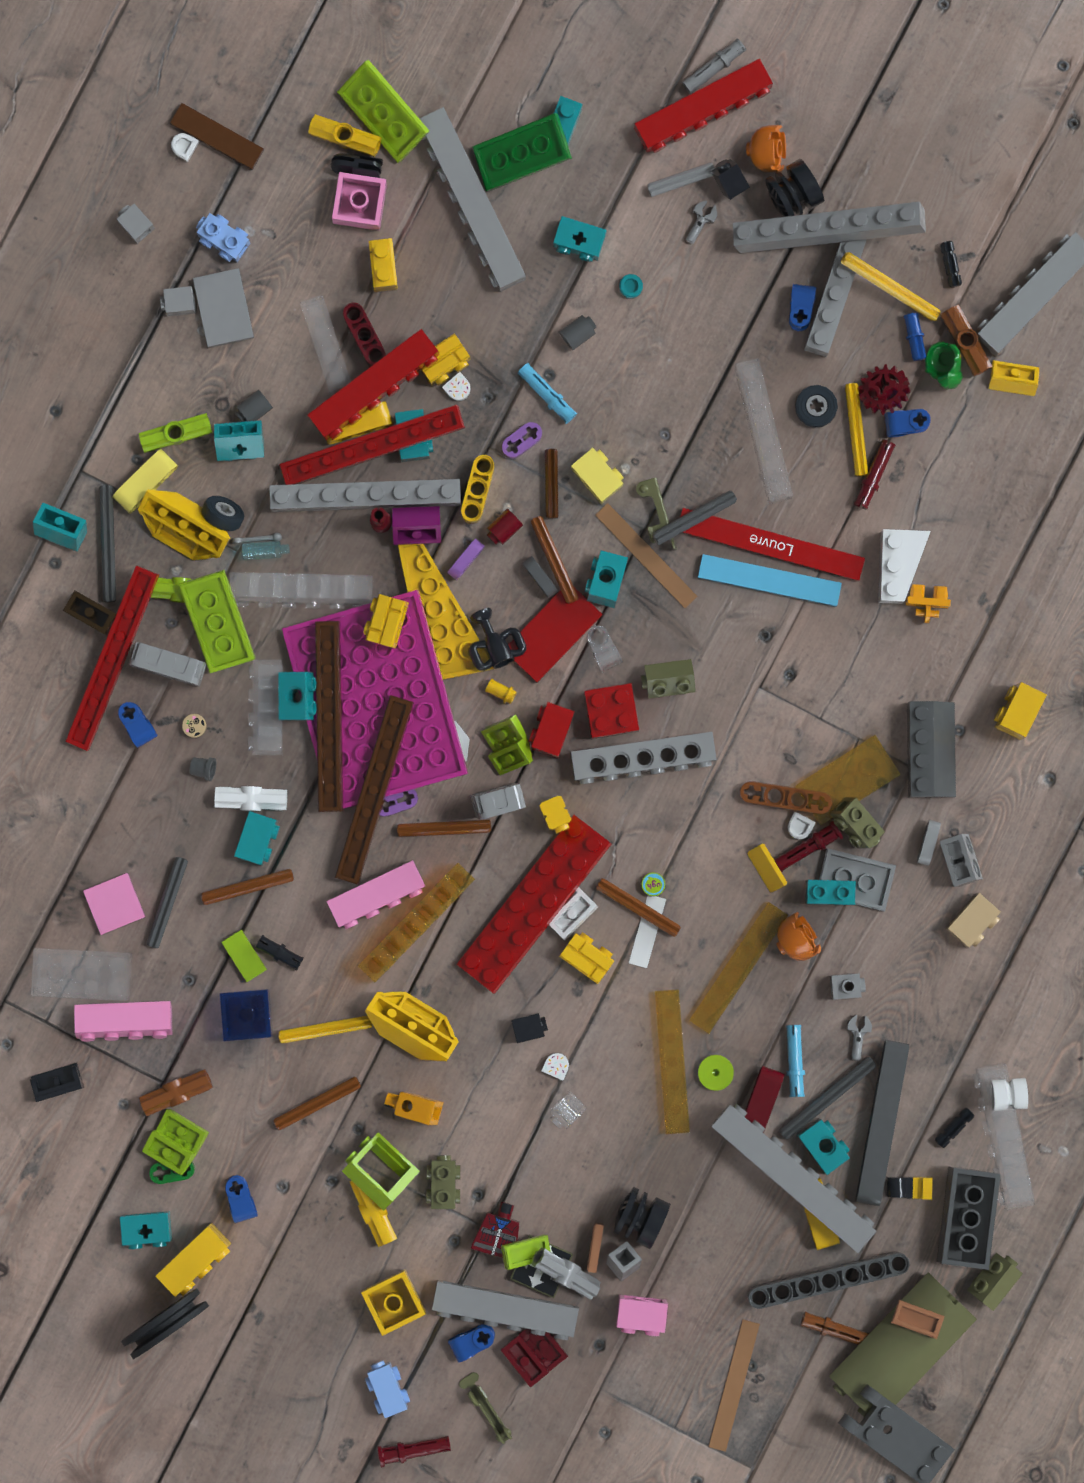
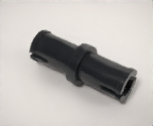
M264 935L261 936L255 947L272 956L274 961L277 962L279 960L296 971L304 957L286 949V945H279Z

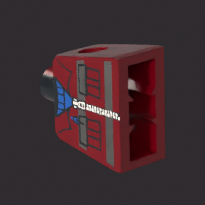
M501 1201L497 1214L487 1212L472 1242L471 1249L503 1258L501 1245L517 1242L520 1221L511 1219L514 1205Z

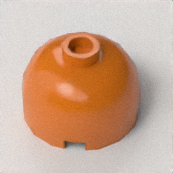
M781 125L762 126L755 131L750 142L746 144L747 156H750L752 163L761 171L782 172L784 169V165L780 164L781 157L786 159V137L784 132L779 131L782 128Z
M796 912L781 922L777 932L779 941L776 945L781 954H787L790 958L797 961H805L819 954L821 946L820 944L815 945L814 939L817 936L804 916L798 918L799 912Z

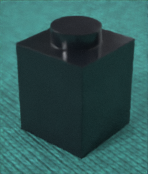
M731 159L719 162L715 166L716 168L711 171L721 192L730 200L750 188L738 164Z
M539 1013L511 1020L517 1043L545 1037L544 1031H548L545 1017L540 1018Z

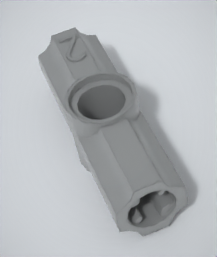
M542 1247L534 1254L532 1266L551 1276V1279L567 1289L571 1288L590 1300L598 1294L601 1282L588 1273L583 1272L578 1265L565 1258H560Z

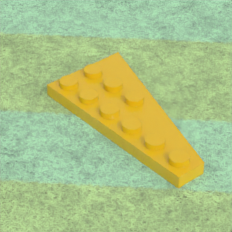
M399 544L398 548L407 592L419 590L443 680L484 672L474 667L468 654L470 645L480 640L425 545ZM478 648L477 651L482 662L486 663L489 658L485 648ZM492 666L491 668L485 671L494 670V668Z

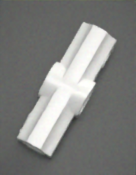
M241 786V788L215 787V808H238L242 811H261V809L283 811L287 810V790L262 789V787Z

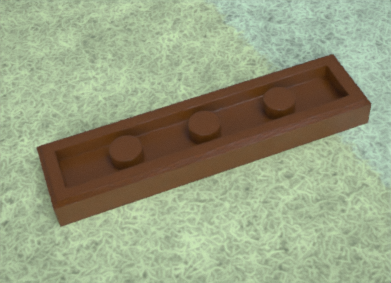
M181 103L170 122L172 126L251 170L254 169L264 151V148Z

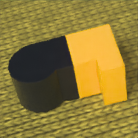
M887 1177V1197L932 1200V1177Z

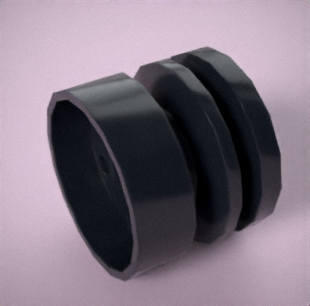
M798 159L786 167L789 178H786L778 171L775 173L776 180L772 176L765 179L769 197L783 217L795 216L794 212L797 215H803L802 202L811 210L825 201L817 180L802 159Z
M633 1187L620 1205L615 1217L613 1233L619 1235L623 1226H626L624 1238L628 1239L635 1230L638 1232L636 1243L651 1249L662 1228L671 1204L656 1197L649 1206L646 1204L648 1193L644 1192L638 1201L636 1197L639 1189Z

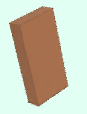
M595 1223L593 1225L587 1270L592 1273L597 1271L604 1228L602 1223Z
M899 1300L891 1323L937 1339L945 1316Z

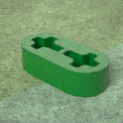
M158 1162L151 1167L149 1176L157 1184L187 1180L193 1176L195 1165L191 1162L189 1165L191 1170L187 1171L186 1176L174 1173L170 1169L171 1174L164 1175L163 1180H160L159 1176L154 1175V1172L158 1170V1166H161L162 1170L170 1168Z

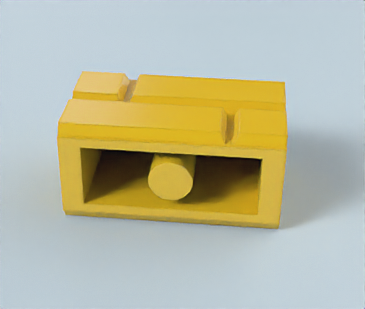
M392 238L369 241L374 292L397 290Z
M455 333L435 346L440 354L437 357L438 361L429 368L424 366L420 369L431 386L435 383L438 386L449 379L448 374L454 370L458 373L469 366L470 356Z
M378 594L377 598L374 597L370 607L373 615L371 621H367L364 627L365 640L396 648L409 602Z
M562 796L553 797L539 805L543 817H546L545 821L549 830H555L556 834L570 828L568 824L571 821L568 810L565 809L566 806Z
M582 932L580 936L575 933L559 957L598 984L614 963V960L611 959L613 954L603 946L597 949L592 945L594 940Z

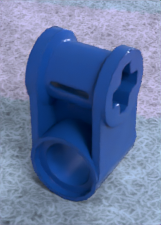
M793 284L789 325L793 330L799 332L809 327L816 287ZM798 314L803 315L802 323L797 322Z
M924 409L894 411V413L887 412L884 414L887 437H900L924 432L928 429L931 421L930 414ZM918 415H921V419H926L922 426H919L917 422H913Z
M126 702L120 706L118 710L119 718L137 748L158 736L154 727L137 704ZM125 708L135 709L133 719L130 717L125 718L124 714L127 712Z
M239 1175L230 1177L227 1180L225 1189L234 1223L258 1217L255 1203L245 1178ZM233 1181L243 1185L239 1193H236L235 1189H230Z
M481 1324L448 1340V1343L458 1363L473 1357L478 1352L489 1348L494 1342L495 1332L491 1326ZM481 1331L484 1334L489 1333L488 1341L485 1342L484 1339H478Z

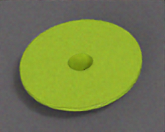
M721 1055L708 1056L699 1066V1080L703 1086L710 1090L718 1091L725 1089L733 1080V1066L727 1058Z

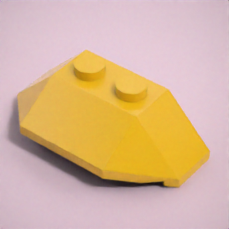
M148 489L138 508L140 515L143 516L144 522L154 538L192 560L220 558L230 539L227 531L218 529L206 521L202 514L203 507L177 492Z
M377 992L365 1010L380 1036L419 1060L447 1062L458 1044V1039L455 1037L447 1017L407 992Z

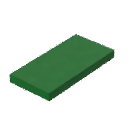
M557 113L472 146L486 191L495 190L572 159Z

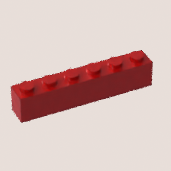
M759 58L636 122L634 129L646 152L648 153L653 150L656 153L666 147L665 143L671 140L677 142L687 136L686 133L690 130L695 129V131H699L708 125V121L714 118L720 120L727 116L729 110L735 107L737 110L745 107L750 103L748 100L756 96L760 99L768 95L773 82Z
M420 329L307 415L325 440L329 438L334 440L343 433L342 428L350 424L352 426L362 418L361 414L367 409L369 411L374 410L381 404L380 400L386 395L391 397L400 390L399 385L407 381L409 383L419 375L418 371L424 366L429 368L438 361L439 351L424 331Z

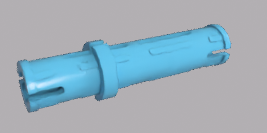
M529 363L525 364L518 371L517 374L548 404L547 407L550 410L553 409L566 424L576 416L577 413L563 400L564 397L561 394L558 395Z
M786 1025L789 1071H786L789 1076V1097H805L801 1025H794V1029L793 1025Z

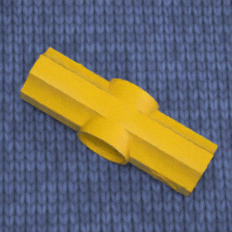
M316 114L310 122L308 131L309 135L335 143L343 149H352L375 157L378 153L382 140L381 137L356 129L348 123H339ZM349 131L351 133L347 140L339 139L342 132Z
M349 1181L358 1200L361 1215L365 1223L369 1225L378 1247L396 1240L397 1236L387 1216L389 1215L387 1209L383 1211L353 1181Z

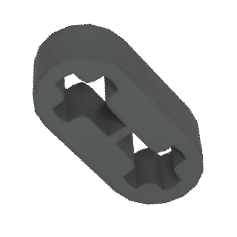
M532 556L522 562L525 569L548 598L558 592L555 585Z

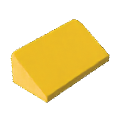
M993 360L989 389L1035 396L1039 380V367Z
M762 843L748 851L747 855L770 892H774L787 885L788 882L765 844Z

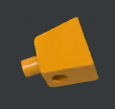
M388 1092L384 1106L395 1109L394 1115L427 1125H438L444 1102L409 1092H400L399 1095ZM409 1102L412 1103L411 1110L408 1109Z

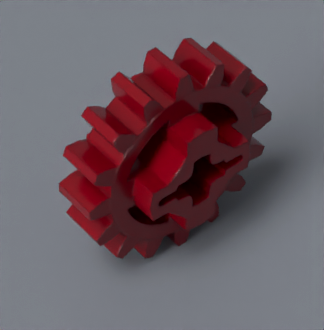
M884 364L882 370L875 366L874 373L867 371L868 378H861L862 385L858 386L861 402L864 403L865 408L869 409L871 407L874 414L878 410L881 411L882 415L885 414L886 410L894 413V407L897 406L901 409V401H908L906 394L911 393L908 378L905 377L904 371L898 372L896 366H893L891 370L888 369L887 364Z

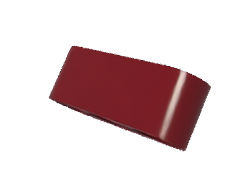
M354 302L347 304L343 310L345 322L366 363L371 367L376 362H372L369 359V355L374 351H378L382 354L383 358L386 356L385 350L363 307ZM355 309L361 313L357 320L348 318V313L351 310ZM361 331H369L371 338L368 341H361L358 338Z
M762 1065L745 1109L747 1112L745 1118L751 1123L756 1120L766 1129L785 1076L784 1073Z

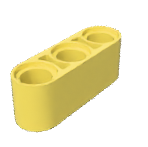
M162 449L158 450L114 493L113 498L129 514L140 506L148 489L156 490L177 469L178 465Z

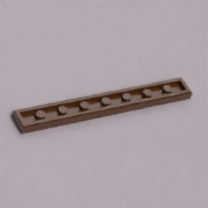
M315 621L318 812H343L340 621Z
M393 695L389 697L335 878L359 885L414 702Z

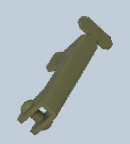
M652 478L638 483L636 491L641 497H652L654 500L660 524L648 527L647 531L650 541L656 543L652 537L653 533L670 523L657 478ZM671 538L672 547L674 550H677L674 538Z
M473 1372L462 1379L459 1386L463 1389L471 1388L467 1394L474 1406H479L496 1433V1440L505 1444V1441L512 1439L511 1430L505 1427L488 1401V1397L481 1386L475 1385L479 1375Z

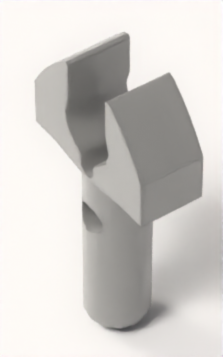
M707 201L700 202L695 206L693 213L696 214L697 220L686 237L688 243L693 244L705 223L715 222L717 218L715 205L711 213L705 215V217H703L702 210L706 206Z
M854 1015L847 1023V1030H851L854 1034L851 1058L852 1060L859 1061L861 1060L863 1036L867 1032H871L872 1024L867 1016H864V1026L858 1031L855 1024L857 1015Z

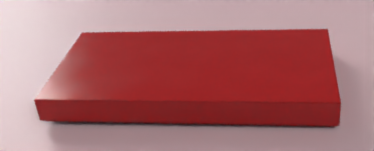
M575 587L574 589L578 596L577 601L570 604L566 603L560 590L521 631V635L526 643V652L521 656L514 657V661L537 683L603 615ZM513 639L508 645L511 650H518Z

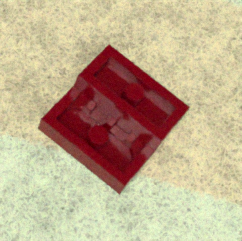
M525 1328L506 1344L501 1351L531 1388L565 1360L568 1354L551 1333L545 1332V1336L530 1333L531 1329Z

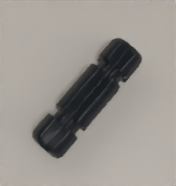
M946 241L941 243L940 247L942 254H944L943 261L946 274L949 275V287L954 288L960 286L962 280L961 275H958L960 271L956 253L953 252L955 250L952 241Z
M964 1108L959 1113L960 1116H956L944 1129V1132L935 1138L936 1143L940 1147L945 1148L950 1143L949 1140L951 1138L954 1139L966 1126L965 1124L974 1118L973 1112L968 1108Z

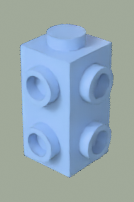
M209 213L207 218L203 216L196 226L198 229L197 235L200 237L199 242L209 249L212 246L220 251L218 255L226 261L234 260L238 262L251 244L247 238L248 234L239 227H236L234 230L228 226L229 221L219 214L214 216Z
M384 1360L372 1364L371 1370L367 1372L368 1377L365 1378L369 1391L374 1390L377 1400H374V1404L378 1414L383 1413L384 1417L387 1418L407 1410V1403L410 1402L406 1389L401 1390L398 1380H401V1376L397 1366L392 1367L391 1362L385 1364Z

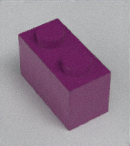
M440 506L392 508L394 545L441 543Z

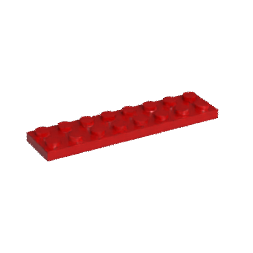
M575 815L571 817V821L568 824L570 828L557 835L457 963L460 968L493 994L498 991L612 845L607 839Z

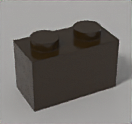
M75 590L63 609L68 615L105 636H108L116 617V613Z

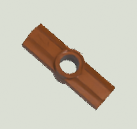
M959 304L941 313L940 316L972 375L975 377L992 368L988 357L978 341L977 333L972 330ZM963 335L969 336L972 339V345L964 346L960 341V337Z
M206 1069L183 1079L179 1078L163 1085L162 1088L139 1097L146 1116H149L167 1107L172 1108L190 1100V1097L213 1088Z

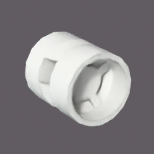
M1025 1078L1012 1079L1010 1083H1007L1005 1079L991 1080L990 1093L993 1111L1008 1110L1009 1106L1016 1110L1028 1109V1089Z

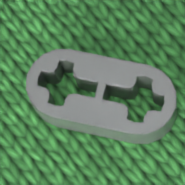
M928 820L917 863L929 866L939 834L940 822Z

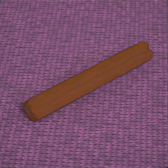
M542 516L533 518L531 524L566 603H573L578 600V596Z
M490 820L397 825L399 837L491 832Z
M286 869L203 892L201 898L203 904L208 905L285 884L294 880L293 872L291 869Z
M604 878L597 884L596 888L600 892L671 936H677L681 929L677 923Z
M353 1077L275 1118L273 1122L278 1130H282L360 1089L361 1084L357 1077Z

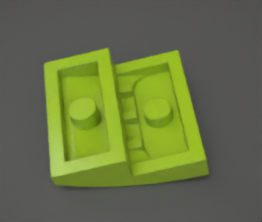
M516 714L487 726L481 731L493 751L488 757L500 776L533 761L526 733Z
M166 1109L157 1129L151 1132L142 1152L176 1173L183 1175L197 1155L209 1132L172 1109Z

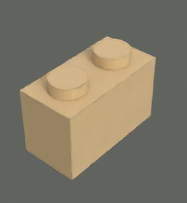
M976 893L945 929L967 948L971 945L976 947L984 938L982 933L987 927L992 929L1000 920L997 916L1001 911L983 895Z

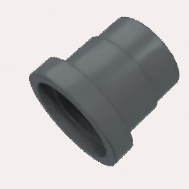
M193 757L190 764V775L203 777L206 781H212L216 772V758L204 759Z

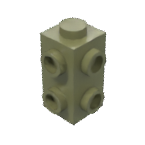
M691 659L644 665L645 675H641L642 689H647L648 698L696 692Z
M844 797L830 813L834 818V824L840 830L845 831L849 836V842L856 848L870 849L875 847L880 842V837L885 833L857 798Z
M437 1155V1160H432L431 1165H427V1179H431V1189H427L426 1200L427 1203H431V1209H455L456 1204H460V1189H456V1180H460V1165H456V1160H451V1155Z
M996 1252L992 1259H990L989 1270L983 1269L972 1281L967 1291L994 1311L1023 1273L1016 1268L1018 1263L1011 1257L1006 1255L1003 1258Z

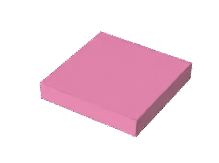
M128 873L83 891L101 935L146 917Z

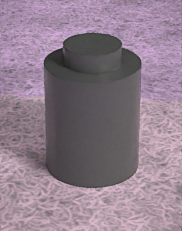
M581 315L559 331V333L573 351L596 334L594 329L597 326L589 316L585 318Z
M258 389L236 406L239 411L235 414L241 422L257 421L273 409V407Z

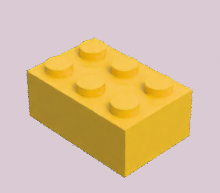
M211 1223L167 1264L156 1277L174 1297L179 1293L184 1296L195 1285L193 1280L197 1276L201 1280L213 1268L210 1264L214 1260L219 1263L230 1252L227 1247L232 1243Z

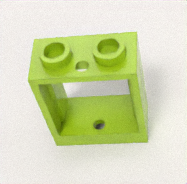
M378 1132L372 1139L369 1136L364 1139L359 1145L362 1149L359 1153L356 1151L352 1152L345 1160L348 1165L342 1172L384 1211L420 1171ZM370 1149L400 1177L388 1192L357 1164Z

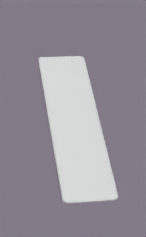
M648 895L645 904L662 914L666 899ZM642 917L629 963L647 968L658 927Z

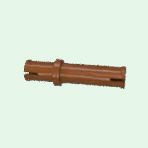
M806 1311L803 1314L800 1325L819 1331L820 1335L826 1336L828 1334L857 1345L869 1335V1333L831 1321L829 1317L822 1318Z

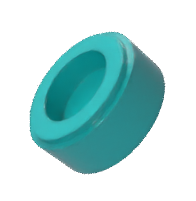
M634 274L625 275L619 284L621 294L628 299L638 297L643 289L642 280Z

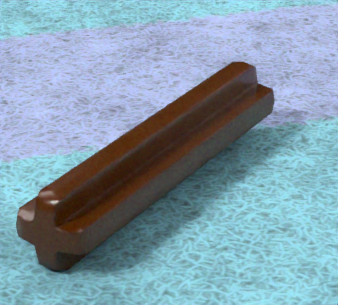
M557 449L545 450L546 518L548 519L558 518Z

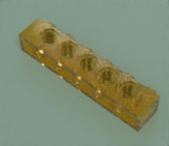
M457 863L358 967L376 983L475 879Z

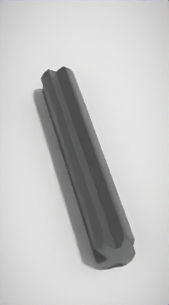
M728 491L655 531L652 537L656 544L660 545L735 504L737 498L733 491Z
M176 857L147 940V945L150 947L159 948L188 864V860Z

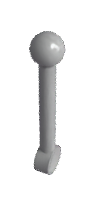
M276 532L268 536L232 538V543L265 540L278 542L282 539V536Z

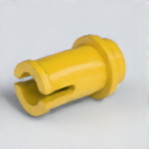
M494 679L489 681L485 692L503 700L504 704H511L517 694V691L513 690L514 687L511 686L509 688Z

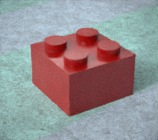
M632 683L584 691L592 739L639 732Z
M547 702L546 707L541 705L537 716V721H540L538 729L533 728L529 738V743L532 744L531 749L558 759L575 711Z

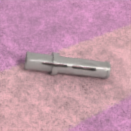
M737 38L722 51L719 50L712 60L682 82L685 89L692 94L724 67L728 68L735 58L746 51L745 46Z

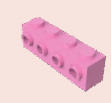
M412 860L326 902L338 927L344 926L345 929L359 924L357 919L363 916L369 919L380 914L378 909L386 905L390 909L401 904L400 899L407 895L411 899L422 894V888L426 886Z
M170 1001L74 1005L75 1035L77 1039H81L84 1042L94 1041L95 1038L115 1041L119 1037L139 1040L143 1036L163 1039L167 1035H172V1005Z

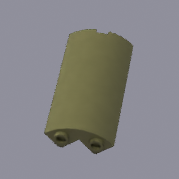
M929 1272L901 1301L945 1316L937 1339L891 1323L896 1305L829 1376L836 1383L833 1388L841 1396L847 1394L860 1407L857 1411L863 1417L873 1406L871 1402L860 1394L867 1384L896 1405L977 1320Z

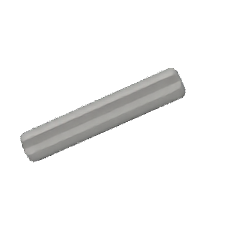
M708 163L649 183L647 187L649 194L656 196L712 177L711 171L715 169L714 165Z

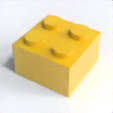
M1023 682L1012 687L1010 686L1004 697L1007 700L1005 707L999 708L994 717V721L997 722L995 728L1019 740L1026 738L1047 694Z
M405 1269L361 1292L382 1336L426 1315L425 1308Z

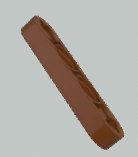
M756 781L745 783L740 790V795L745 802L818 814L828 812L833 805V800L828 793ZM750 785H752L755 791L761 792L762 787H766L764 801H760L761 795H754L750 799L749 794L745 793V789H749ZM771 789L780 791L781 800L779 802L769 800L768 793ZM799 792L804 795L805 802L803 805L796 806L792 803V795ZM809 794H813V800H819L823 796L824 800L828 802V806L819 809L818 804L811 803V808H807Z

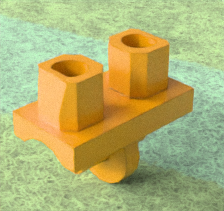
M912 584L905 606L924 607V609L915 610V616H924V623L929 624L930 617L939 618V610H931V607L945 609L950 607L951 600L948 599L947 587L934 586L933 598H924L925 585Z

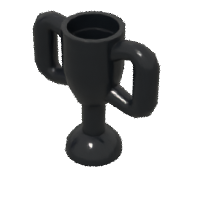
M491 608L479 610L470 617L472 622L481 624L486 635L485 640L474 642L468 648V654L474 667L479 671L488 670L492 666L494 669L504 667L514 661V657L521 656L526 652V643L517 628L510 627L500 634L494 632L489 621L492 616ZM509 635L513 637L518 650H511L505 641ZM478 648L486 649V654L489 658L486 663L482 662L477 651Z

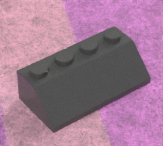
M909 701L907 703L908 798L956 797L955 702Z
M948 1166L937 1262L989 1270L1001 1174Z

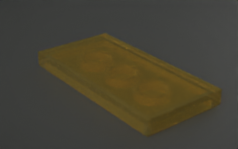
M876 735L798 783L795 787L821 791L831 796L833 805L828 812L824 814L812 813L821 826L833 818L830 813L844 797H853L860 801L901 774ZM800 793L801 797L805 801L804 795ZM809 794V803L807 805L809 808H811V803L818 804L819 809L828 806V802L824 800L823 796L819 800H813V794Z

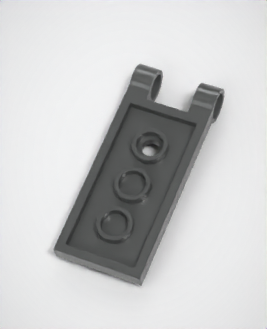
M867 1384L860 1394L873 1404L871 1409L860 1423L846 1413L838 1423L917 1482L930 1483L955 1449ZM886 1425L891 1427L888 1433L883 1432V1428Z

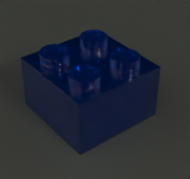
M269 989L220 993L223 1041L273 1037Z

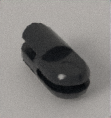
M338 153L333 156L330 165L332 171L336 174L343 172L380 178L383 159Z

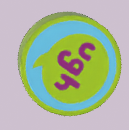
M649 873L642 879V890L649 896H658L665 889V880L658 873Z

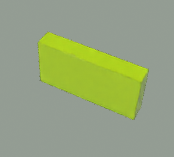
M243 930L238 931L221 942L246 982L251 981L267 970Z
M544 1234L501 1245L505 1269L510 1270L532 1264L534 1254L541 1247L550 1251L548 1235Z

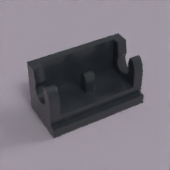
M77 1063L31 1076L30 1079L36 1102L85 1088Z

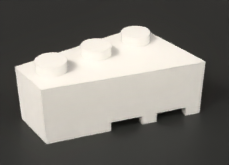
M889 529L881 531L878 603L902 604L905 601L930 531Z

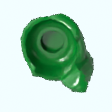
M945 342L932 344L926 354L925 372L937 380L942 388L946 390L957 388L963 378L960 371V350L955 344Z

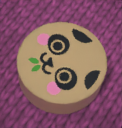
M190 714L184 719L182 728L189 737L198 738L205 733L207 724L202 716Z

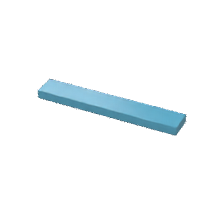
M705 554L702 555L698 574L700 579L835 607L838 605L842 585L840 582Z

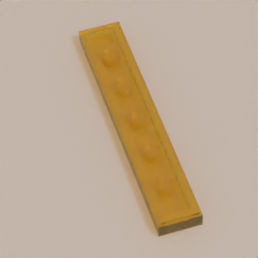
M770 902L766 904L690 1018V1022L708 1034L711 1032L777 933L781 922L788 917L785 912Z
M679 989L655 991L666 1134L690 1133Z

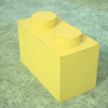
M591 448L571 465V469L595 498L603 504L623 487L624 483L621 480L624 477L615 467L611 469L607 465L608 458L600 449L596 452L594 448Z

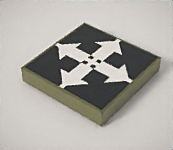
M549 1243L550 1252L560 1258L571 1260L573 1253ZM532 1264L514 1268L510 1278L552 1298L555 1297L560 1284L551 1279V1276L536 1269Z

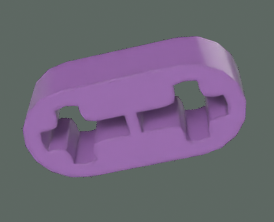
M529 422L507 437L502 444L504 455L507 458L516 459L537 444L542 437L541 427L537 423ZM527 428L531 430L537 429L535 439L529 437L525 441L523 440V437L527 435ZM520 440L521 444L517 446L518 452L510 451L508 453V443L515 444Z
M475 539L449 569L448 574L457 581L481 553L485 545Z
M414 789L408 791L409 795H414L410 805H407L406 802H397V799L404 797V792L385 797L386 802L395 801V805L388 807L389 811L386 813L382 809L380 816L386 817L413 808L418 802L416 791Z

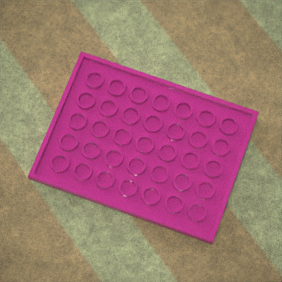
M419 590L392 597L409 602L396 648L365 640L364 627L367 621H371L373 612L370 611L371 603L282 628L293 672H313L316 679L315 621H340L343 809L355 806L358 803L390 695L412 701L414 704L385 797L468 774ZM316 690L314 691V701H315V702H316ZM316 710L314 720H307L317 758Z

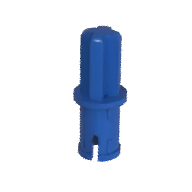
M910 313L904 315L908 335L906 340H909L912 359L914 361L923 360L926 358L923 342L925 335L921 331L919 314Z

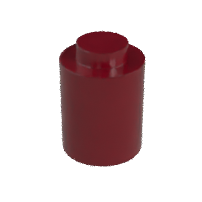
M506 509L487 527L489 531L487 536L495 545L498 543L504 545L523 524L509 509Z

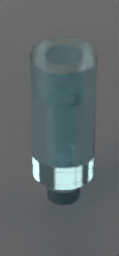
M280 541L242 543L243 560L281 558V554H290L289 544L281 545Z

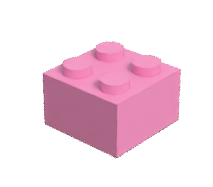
M339 172L332 215L333 224L380 231L387 189L386 179Z
M619 1294L616 1316L617 1328H620L623 1333L635 1334L636 1330H643L645 1335L659 1336L660 1332L665 1333L668 1309L667 1300Z

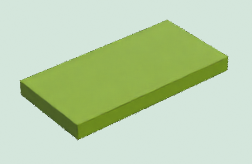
M369 60L365 61L337 91L371 133L382 138L381 144L397 163L401 162L429 133L428 128Z
M225 570L180 583L179 588L209 672H217L255 660V655Z

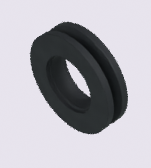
M197 1288L167 1307L121 1341L124 1346L136 1342L138 1346L130 1354L133 1359L157 1345L209 1307L206 1301L194 1305L192 1302L200 1294Z

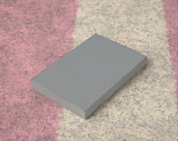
M239 268L193 278L208 348L253 339L254 334Z
M826 848L819 880L856 881L855 905L885 912L896 865Z

